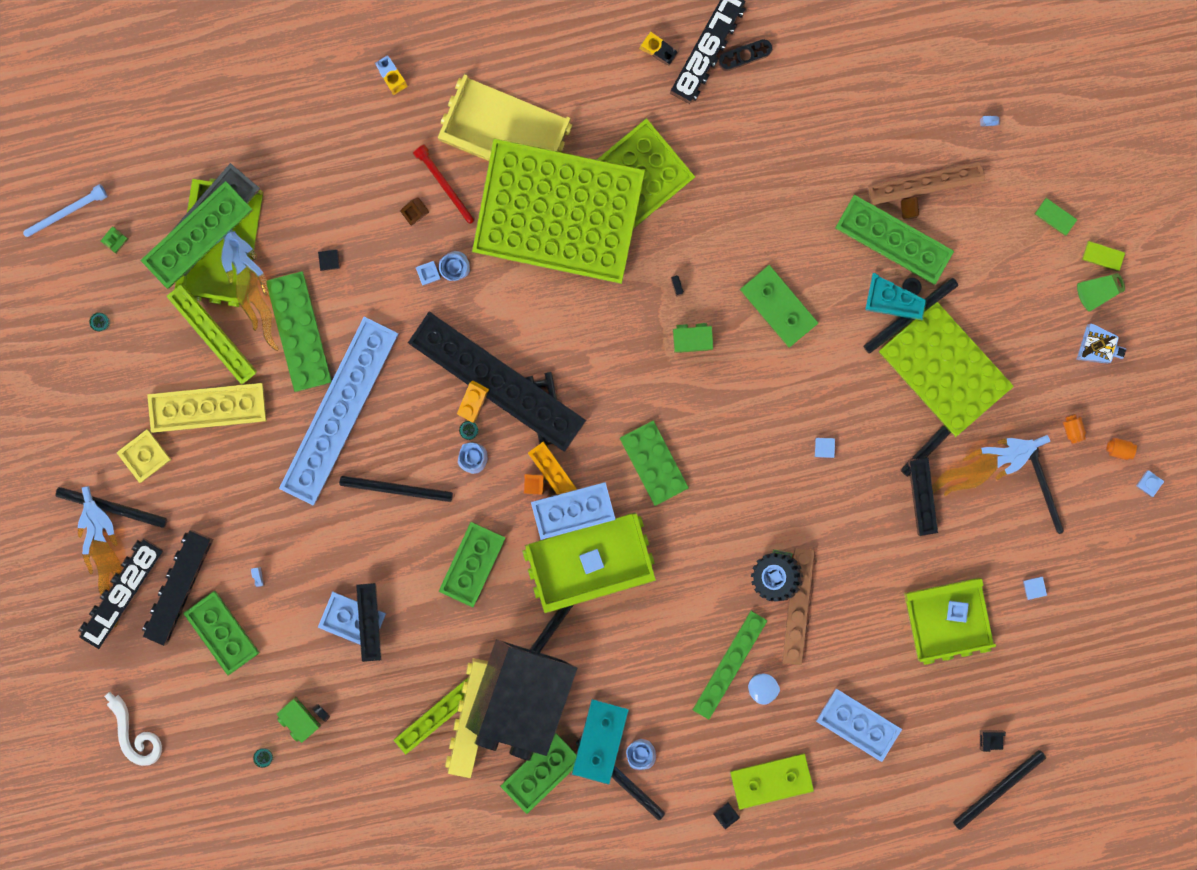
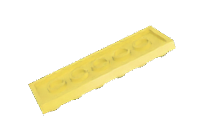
M263 383L147 394L151 433L267 421Z

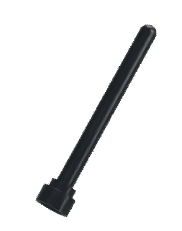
M1037 447L1029 457V460H1031L1056 532L1062 534L1064 529L1038 458L1040 457V449Z

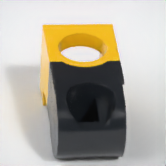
M652 32L646 36L639 47L642 51L649 53L668 66L671 65L678 54L674 48Z

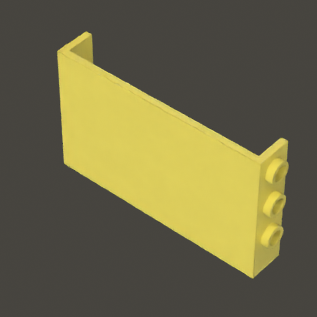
M465 74L462 79H458L455 89H458L456 95L451 96L448 103L450 107L448 114L444 113L441 120L443 126L438 136L439 141L487 161L490 160L494 138L562 152L565 145L563 141L565 134L569 135L573 124H570L571 118H563L469 79Z

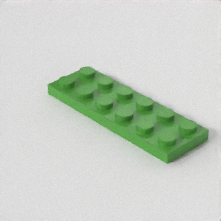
M225 181L140 261L169 289L247 217L253 209Z
M853 195L835 227L836 230L934 285L954 253L952 249L856 195Z
M304 272L267 280L266 285L294 392L331 383L332 379Z

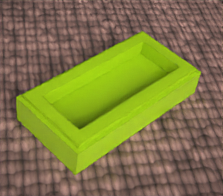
M1088 241L1082 260L1120 271L1125 252Z

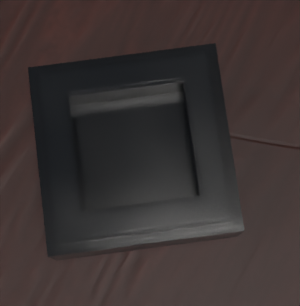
M338 250L318 252L320 271L340 269Z
M679 276L671 277L676 297L683 295L684 291Z
M729 802L713 813L724 829H727L740 818Z

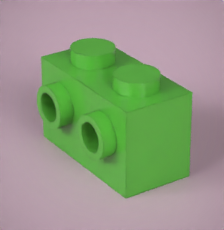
M707 323L696 324V327L688 328L687 324L676 325L677 329H673L674 353L713 350L712 326H707Z
M297 697L276 714L278 722L283 727L287 726L290 729V735L296 742H304L321 727Z

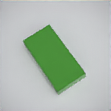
M1047 198L1044 199L1034 213L1064 236L1069 233L1077 221L1076 218Z

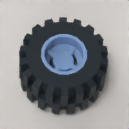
M770 553L756 561L757 565H754L752 568L754 573H751L754 581H751V583L755 585L756 588L754 590L756 593H760V597L776 602L788 600V598L795 596V593H798L800 590L799 586L803 582L801 581L803 573H800L801 566L797 565V561L792 559L790 555Z

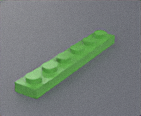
M752 611L749 612L693 707V711L708 720L711 718L768 620Z

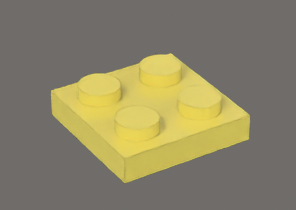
M148 429L117 452L139 483L145 481L171 461V458Z

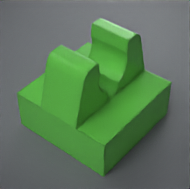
M112 226L101 242L117 254L128 238Z

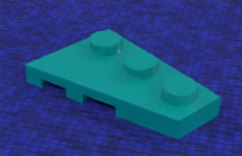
M875 273L872 274L866 311L923 320L926 307L925 299L906 289H902Z

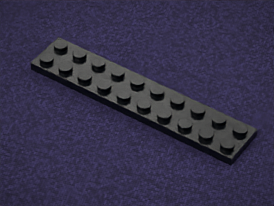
M431 312L427 313L408 341V344L467 385L473 380L488 388L487 399L564 452L587 421Z

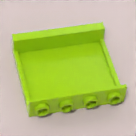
M982 578L904 593L919 662H923L924 665L935 663V659L942 658V661L954 659V655L961 654V657L973 655V651L980 650V653L992 651L991 648L996 647V644L993 643L984 600ZM949 601L969 603L966 623L947 620Z

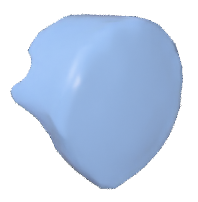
M452 251L440 259L439 271L445 279L458 281L469 274L470 264L465 254L459 251Z
M477 443L463 444L458 456L459 467L471 474L479 473L486 466L488 460L487 450Z
M757 674L751 678L748 684L751 697L759 704H769L776 699L780 692L778 683L769 674Z
M638 739L631 743L626 750L628 763L633 769H649L656 761L655 748L648 740Z

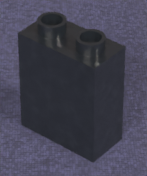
M496 639L466 724V728L477 735L474 743L493 751L497 750L499 742L511 746L509 754L531 761L533 753L547 756L578 668L565 660Z

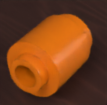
M1076 414L1066 416V420L1062 423L1071 444L1085 440L1087 433L1081 416L1077 417Z
M1113 438L1112 441L1109 440L1106 447L1109 456L1124 460L1134 459L1137 450L1136 444L1119 438Z

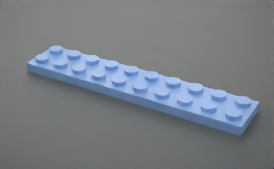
M363 317L279 489L313 506L315 505L399 333Z

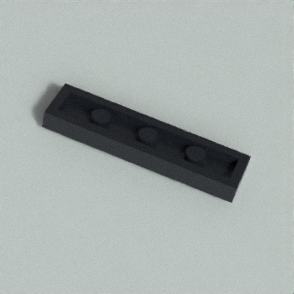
M923 457L908 460L918 536L938 533L929 458Z
M376 583L356 584L362 662L380 661L382 656Z

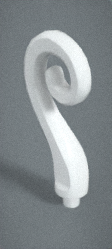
M110 691L104 697L109 701L107 706L117 718L118 739L122 752L131 762L137 765L146 766L154 764L162 753V744L159 737L151 732L140 733L135 739V748L138 751H143V742L150 740L153 744V750L147 756L136 753L129 741L128 708L119 695L115 697Z

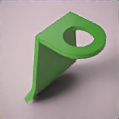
M1118 273L1077 283L1080 301L1089 312L1125 291L1124 281ZM1117 278L1121 283V287L1118 285Z

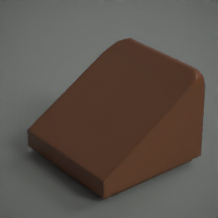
M917 197L901 201L903 219L917 218L919 216Z
M415 198L404 206L400 212L412 226L426 216L429 210L420 198Z

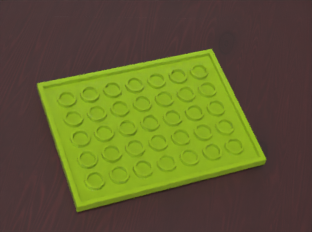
M494 138L472 252L622 284L645 170Z

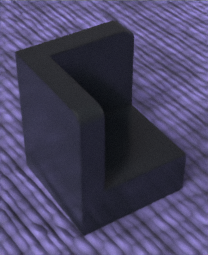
M980 730V750L983 752L1003 750V736H1006V732L1003 730Z

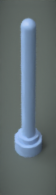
M101 184L93 187V190L87 196L24 230V236L29 237L94 200L102 201L108 197L105 189Z

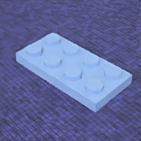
M606 482L531 502L541 540L615 520Z
M838 689L834 690L816 719V722L881 762L902 730Z

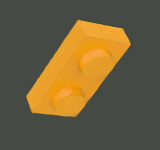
M472 380L469 383L457 414L474 423L489 389Z

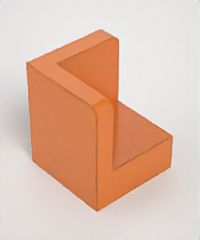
M524 474V494L543 495L544 476Z

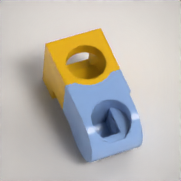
M388 55L375 62L376 67L393 95L408 87Z

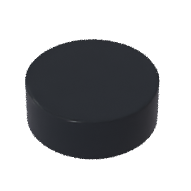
M908 278L902 284V289H906L915 295H918L922 288L920 281L916 278Z
M319 704L312 708L324 722L330 718V715Z

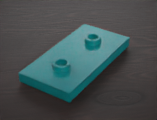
M591 699L571 775L610 784L629 709Z

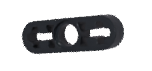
M762 39L725 52L719 58V66L724 71H730L764 59L771 54L772 45L768 40ZM761 44H763L764 47H768L766 53H763V51L756 52V55L758 57H754V51L751 47H754V50L760 49ZM743 50L749 51L751 54L750 59L742 60L740 52ZM734 53L737 54L738 64H736V60L731 61L730 66L722 63L725 59L724 57L733 59L735 57Z

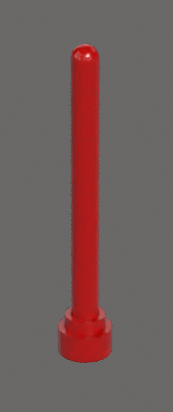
M423 144L413 152V155L416 159L425 163L467 223L472 224L474 218L430 159L429 149Z

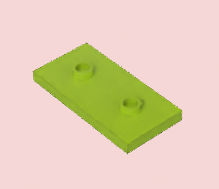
M805 753L730 771L739 810L814 792Z

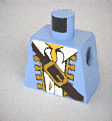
M1087 324L1077 360L1108 364L1112 362L1113 357L1123 359L1126 348L1117 346L1118 336L1094 324Z

